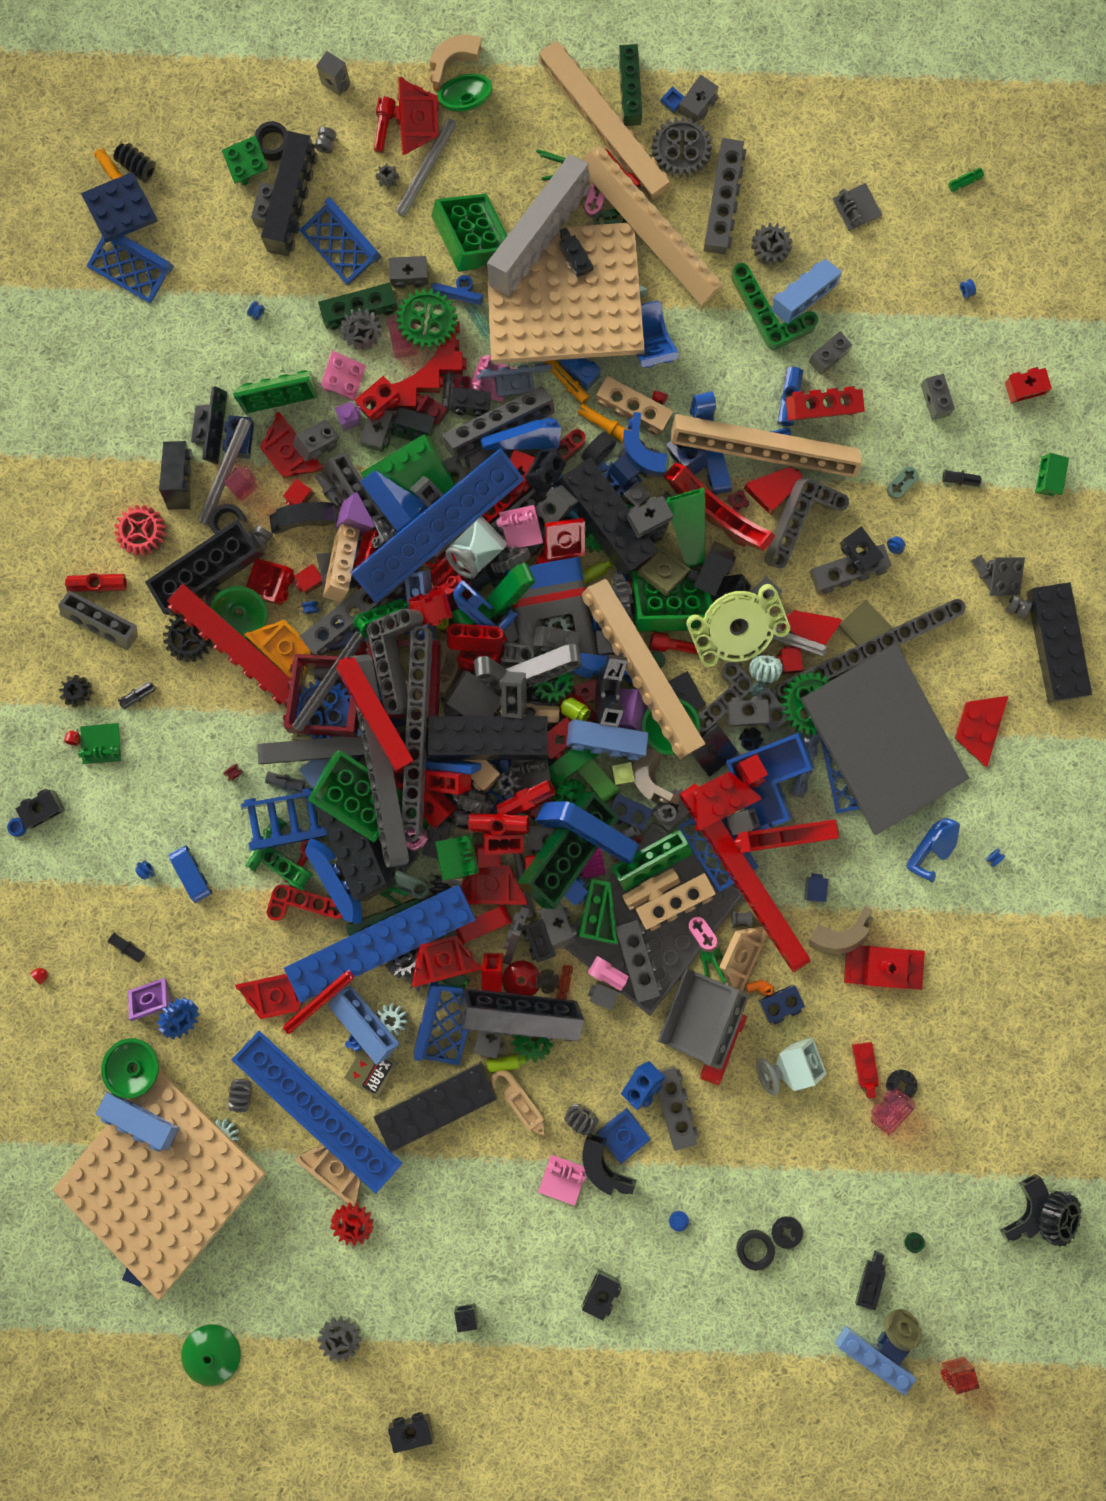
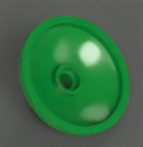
M464 74L454 77L443 84L437 96L439 104L443 108L452 112H468L482 106L491 96L493 88L491 81L484 75Z
M231 586L225 588L211 602L210 608L247 641H250L245 636L247 632L265 627L267 623L268 612L263 598L256 591L248 587ZM237 608H240L242 610V613L237 614L235 610Z
M679 699L699 732L700 721L697 712L688 702ZM648 708L642 720V732L648 733V745L661 754L676 755Z
M135 1038L123 1039L112 1045L106 1052L101 1065V1075L105 1086L112 1094L121 1098H136L145 1094L152 1088L159 1073V1060L155 1050L147 1042ZM134 1065L138 1067L136 1072L133 1071Z
M215 1324L203 1325L192 1331L186 1338L181 1351V1361L187 1375L196 1383L205 1386L219 1385L230 1379L236 1372L241 1358L240 1345L234 1334L227 1328ZM205 1356H209L211 1362H207Z

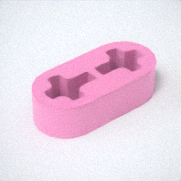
M594 184L590 188L584 206L585 213L590 217H594L597 212L601 211L606 198L601 192L596 197L595 189L598 188ZM593 201H595L597 209L591 211L589 206H592Z
M692 918L689 922L690 933L703 951H714L717 947L716 936L703 918ZM694 923H697L698 925L702 924V933H700L697 928L693 929ZM704 936H706L708 940L712 939V946H709L708 944L704 945Z

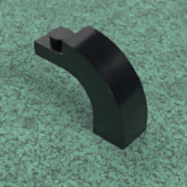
M330 502L293 504L278 508L276 513L269 515L272 534H279L300 526H328L336 523L338 519L336 505Z
M608 654L604 667L600 668L595 695L596 715L600 725L618 727L624 711L620 703V685L628 663L627 657Z
M593 1134L587 1135L582 1152V1161L590 1181L599 1190L611 1196L614 1189H617L622 1194H633L637 1180L613 1172L605 1163L604 1149L607 1139Z
M1037 1174L1019 1182L1025 1194L1027 1206L1025 1213L1020 1219L1000 1229L1001 1234L1008 1241L1019 1239L1023 1233L1030 1239L1041 1230L1039 1228V1218L1041 1217L1043 1204L1046 1203V1198H1049V1193L1044 1181Z

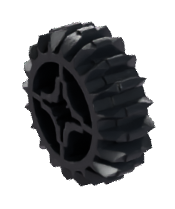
M175 614V621L169 619L171 626L165 625V628L169 630L163 633V636L168 637L163 640L164 644H169L166 650L171 651V656H177V660L181 661L184 658V661L187 663L190 661V657L193 662H196V656L203 659L202 652L208 655L209 651L206 648H213V645L209 643L212 640L208 639L206 641L204 638H199L197 636L198 629L195 625L192 628L188 625L185 629H179L181 625L186 623L183 621L185 617ZM182 633L185 635L191 634L195 639H187ZM175 634L181 637L180 649L175 643ZM199 644L196 649L186 651L191 645Z
M1055 1191L1050 1194L1049 1198H1046V1203L1043 1204V1210L1039 1218L1040 1234L1044 1240L1060 1247L1071 1243V1239L1075 1238V1233H1078L1077 1229L1082 1218L1080 1216L1082 1209H1080L1081 1203L1078 1202V1198L1065 1191Z

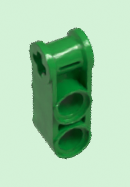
M398 599L370 611L360 613L354 618L353 625L356 629L360 630L363 637L369 638L365 630L368 629V625L372 621L398 610L408 609L407 602Z
M266 848L260 854V860L264 865L301 891H304V885L314 875L280 851ZM274 854V859L271 862L270 858ZM288 864V870L285 872V866Z

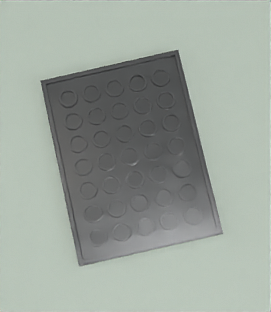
M897 644L892 645L800 699L874 835H878L969 779L966 770Z
M653 822L637 842L639 844L637 852L670 834ZM692 852V855L652 877H657L671 868L674 869L681 883L664 891V894L703 873L706 874V872ZM718 872L716 881L722 886L727 883V879ZM613 873L607 882L611 884L615 925L618 926L634 920L642 923L635 908L629 910L622 898V895L635 889L639 884L624 891L615 873ZM706 874L715 892V895L712 896L713 900L706 904L699 902L694 905L696 909L686 914L684 911L678 913V918L671 922H668L666 919L660 923L661 927L650 931V929L645 930V934L642 937L644 942L648 941L651 953H648L650 961H654L657 971L654 972L655 980L659 979L662 991H659V997L638 1003L630 977L623 989L618 991L651 1016L685 972V969L689 967L702 950L690 933V920L694 917L703 918L712 932L715 933L743 897L734 884L718 892ZM690 889L688 892V897L691 900H695L698 897L696 889ZM677 897L673 898L670 903L671 907L674 909L679 908L681 905L680 899ZM657 906L654 908L653 914L655 917L660 918L663 916L664 910L662 907ZM580 917L574 923L576 932L578 931ZM694 923L693 929L697 928L700 933L703 932L701 930L702 924ZM617 934L618 944L576 935L574 936L576 942L564 947L589 968L595 958L599 956L612 964V967L629 976ZM631 936L628 939L630 947H636L639 943L636 936ZM704 936V939H705V944H704V945H706V943H707L709 940L707 939L706 936ZM637 955L634 958V964L641 966L644 963V957ZM642 974L639 978L640 983L643 985L648 984L650 976Z

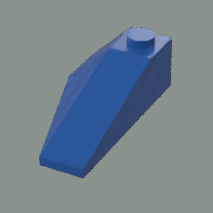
M545 418L544 420H536L483 437L480 442L484 450L548 449L554 447L559 449L561 427L557 420Z
M377 470L372 471L360 481L397 533L427 509L419 498L398 486L394 481Z

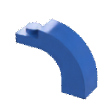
M634 412L633 418H629L628 430L623 432L624 451L642 469L641 472L650 476L663 477L665 475L667 454L652 452L643 446L639 438L641 413Z

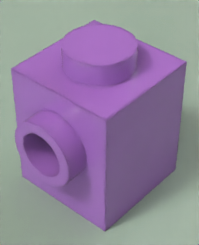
M353 402L335 407L343 431L361 425L359 420L362 417L360 409L354 407Z

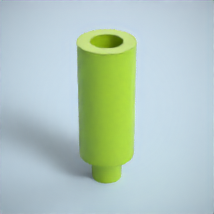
M609 560L604 563L599 561L583 570L585 585L608 573L607 569L612 567Z
M449 619L441 620V624L436 625V627L446 634L448 626L452 625L453 622Z
M518 1054L497 1057V1059L488 1058V1071L492 1073L519 1069L520 1065L527 1064L525 1061L526 1057L518 1058Z

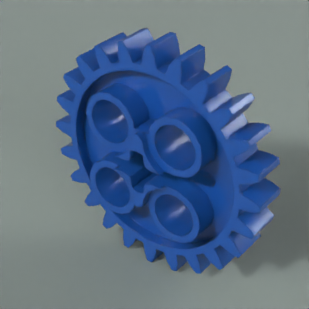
M316 679V685L309 682L310 688L308 689L305 686L302 687L304 693L300 692L297 717L320 685L319 679ZM341 683L336 687L334 684L323 700V705L328 708V710H325L328 726L346 727L350 695H346L348 692L346 688L341 690ZM335 694L336 700L333 703H328V696ZM322 703L307 725H312L314 717H320L321 722L317 726H325L324 714L320 712L323 708ZM333 713H339L340 715L339 720L336 722L331 721ZM312 735V739H316L318 736L320 739L325 738L324 735Z

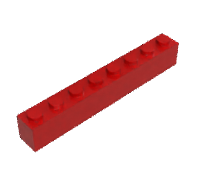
M182 584L167 600L170 603L168 607L175 614L180 612L185 617L183 621L191 628L195 625L200 630L198 634L206 641L211 639L215 643L213 647L221 654L223 652L227 653L230 656L228 660L234 666L239 664L244 668L242 672L249 679L254 677L259 682L257 684L259 688L264 692L269 690L273 694L271 698L279 705L283 703L285 705V699L289 697V677L188 587Z

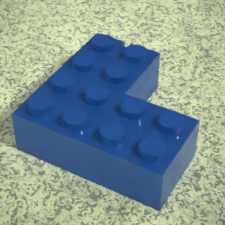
M796 733L726 761L729 771L741 780L735 767L740 762L757 754L768 773L761 785L755 788L749 786L762 798L744 808V810L755 808L760 827L752 829V831L768 829L794 819L779 782L815 769L802 733Z

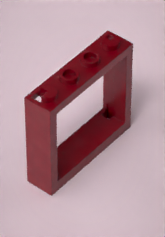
M368 640V646H366L365 648V654L371 655L376 676V668L374 664L370 641ZM396 640L397 647H410L411 640ZM432 640L429 716H439L441 643L438 640ZM414 712V717L419 720L422 712ZM387 713L390 720H407V714L393 715Z
M295 654L294 661L290 665L292 676L288 680L289 697L285 699L287 710L286 715L283 716V727L288 733L357 738L359 720L356 703L351 695L346 727L306 725L303 731H298L293 727V723L297 719L304 666L331 668L339 656Z

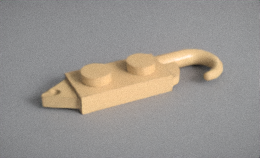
M508 1070L495 1072L491 1078L492 1087L494 1089L497 1088L496 1079L499 1076L505 1077L510 1084L505 1091L507 1102L528 1131L532 1130L544 1135L543 1115L513 1074Z

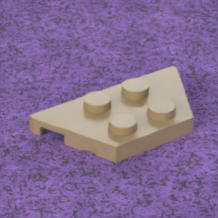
M763 926L735 931L719 966L729 986L743 991L768 935Z
M323 1145L296 1157L295 1161L330 1190L345 1202H351L352 1207L356 1205L361 1180Z

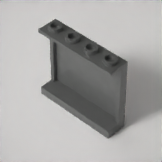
M686 968L667 1014L663 1029L660 1032L658 1042L686 1053L708 1066L722 1069L750 994Z

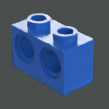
M648 1061L637 1067L621 1095L636 1110L643 1107L647 1108L654 1101L653 1096L662 1089V1082L666 1077Z

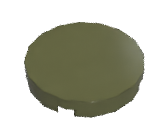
M899 1309L887 1315L884 1323L885 1332L895 1347L902 1351H910L921 1342L922 1332L921 1329L919 1330V1323L910 1312L905 1309Z

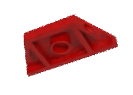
M398 77L402 155H406L439 136L437 96L426 92L416 84L414 85L406 81L403 77Z
M277 412L272 426L267 431L266 438L263 439L260 445L262 452L283 478L322 471L324 468L317 459L305 462L292 444L297 434L281 413Z
M1008 696L965 702L954 739L963 745L985 767L988 766Z
M729 771L694 789L696 799L695 813H697L695 829L699 831L762 798Z
M510 865L478 868L479 873L467 875L461 885L469 904L528 905L524 892L517 884L518 880Z
M457 935L424 943L418 947L412 988L482 970V966L477 964L471 957L472 953L463 946V942Z
M287 974L235 985L236 989L241 992L246 1002L255 1010L260 1019L300 1011L302 1003L299 1002Z

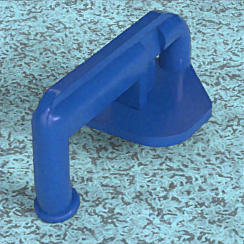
M464 580L454 590L453 596L457 606L478 625L496 626L504 632L516 616L519 615L515 611L508 610L507 616L497 626L477 609L482 603L489 609L493 608L490 602ZM466 588L473 594L468 600L461 595Z
M943 818L933 824L906 864L907 869L921 878L929 880L931 883L934 882L936 873L934 871L929 872L920 866L931 850L942 860L950 856L957 845L960 823L949 818Z

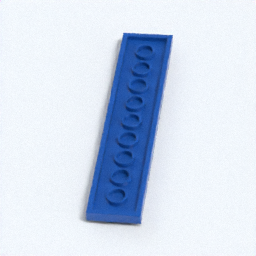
M498 449L350 573L371 599L377 603L524 481V478L504 451Z
M460 884L304 957L284 967V970L299 1002L302 1003L319 995L347 970H350L357 977L420 947L421 944L433 941L475 921L476 917Z
M260 1031L231 1059L375 1194L403 1164Z

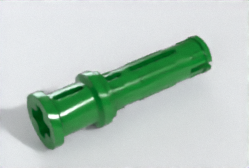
M277 817L281 831L283 826L287 825V822ZM271 824L268 825L267 829L263 830V839L271 838ZM264 849L255 850L245 867L256 872L261 863L260 854Z

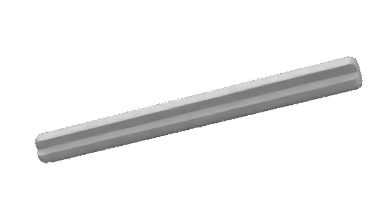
M448 118L444 123L439 136L435 139L396 209L397 214L403 217L406 216L455 129L456 122Z
M241 418L198 519L199 522L205 525L209 524L210 515L217 506L251 422L245 418Z

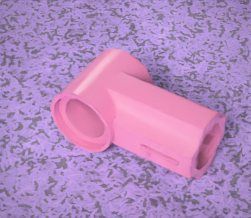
M599 956L595 958L587 972L596 979L605 981L620 991L629 978L628 975L612 967V964Z

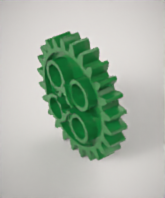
M423 288L421 294L418 290H415V296L409 293V300L403 298L404 305L399 304L400 311L396 312L398 317L396 324L399 325L398 332H402V339L407 337V344L413 341L414 348L419 344L421 345V350L428 346L430 351L432 345L437 349L438 343L445 345V338L451 340L450 334H455L453 327H457V322L454 321L457 320V314H453L456 312V308L451 307L452 300L446 302L447 295L440 297V291L433 294L432 288L429 293H426L425 288ZM431 304L429 310V319L427 322V332L426 335H423L425 327L424 320H426L427 305ZM417 306L424 308L422 311L415 310ZM439 309L442 313L434 314L433 311ZM414 324H418L421 326L419 329L411 328V326ZM436 327L439 329V331L433 333L430 331V329Z
M813 672L808 673L807 676L805 673L800 674V678H793L795 683L788 682L790 689H783L787 695L781 696L785 703L780 704V706L785 707L786 710L781 713L788 715L785 721H792L790 727L797 726L796 732H800L803 729L804 735L808 734L809 731L811 735H816L817 729L800 700L799 691L803 690L805 696L827 684L828 676L821 678L820 673H816L814 676ZM801 709H804L806 712L804 719L800 716Z

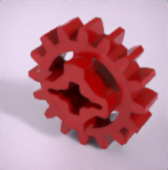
M351 1202L348 1203L347 1207L342 1204L340 1209L335 1210L330 1221L332 1222L330 1229L335 1230L333 1236H339V1242L345 1240V1245L352 1242L353 1246H356L357 1241L363 1244L365 1239H369L374 1228L372 1226L374 1219H370L372 1213H366L365 1206L360 1209L359 1203L355 1207H352Z

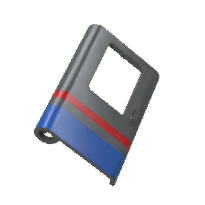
M580 557L529 566L536 582L512 607V610L519 614L514 619L518 642L523 645L534 646V634L538 619L571 614L573 616L575 632L580 633L578 643L580 653L598 655L590 609L584 603L581 595L586 588ZM509 570L505 571L506 576L510 572ZM535 646L538 648L540 655H542L540 646ZM527 650L526 657L530 659L532 654L530 650ZM571 671V673H570L569 675H573V676H574V675H578V674H576V673H574L573 671Z

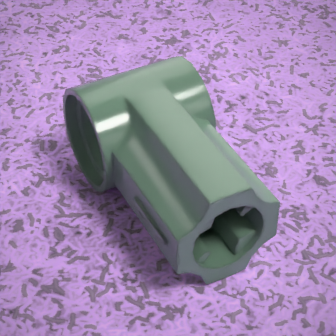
M398 869L395 870L393 875L397 885L393 887L413 894L418 899L428 895L429 888L425 878L415 877ZM419 884L425 886L422 891L415 890V887Z

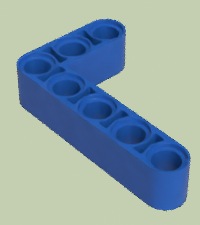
M713 391L694 395L690 405V415H693L694 418L714 421L716 399ZM705 450L708 455L706 457L708 466L705 468L708 470L707 478L709 485L712 486V493L718 495L732 491L731 480L723 453Z
M544 802L536 818L538 824L547 828H567L628 864H632L639 844L570 802Z

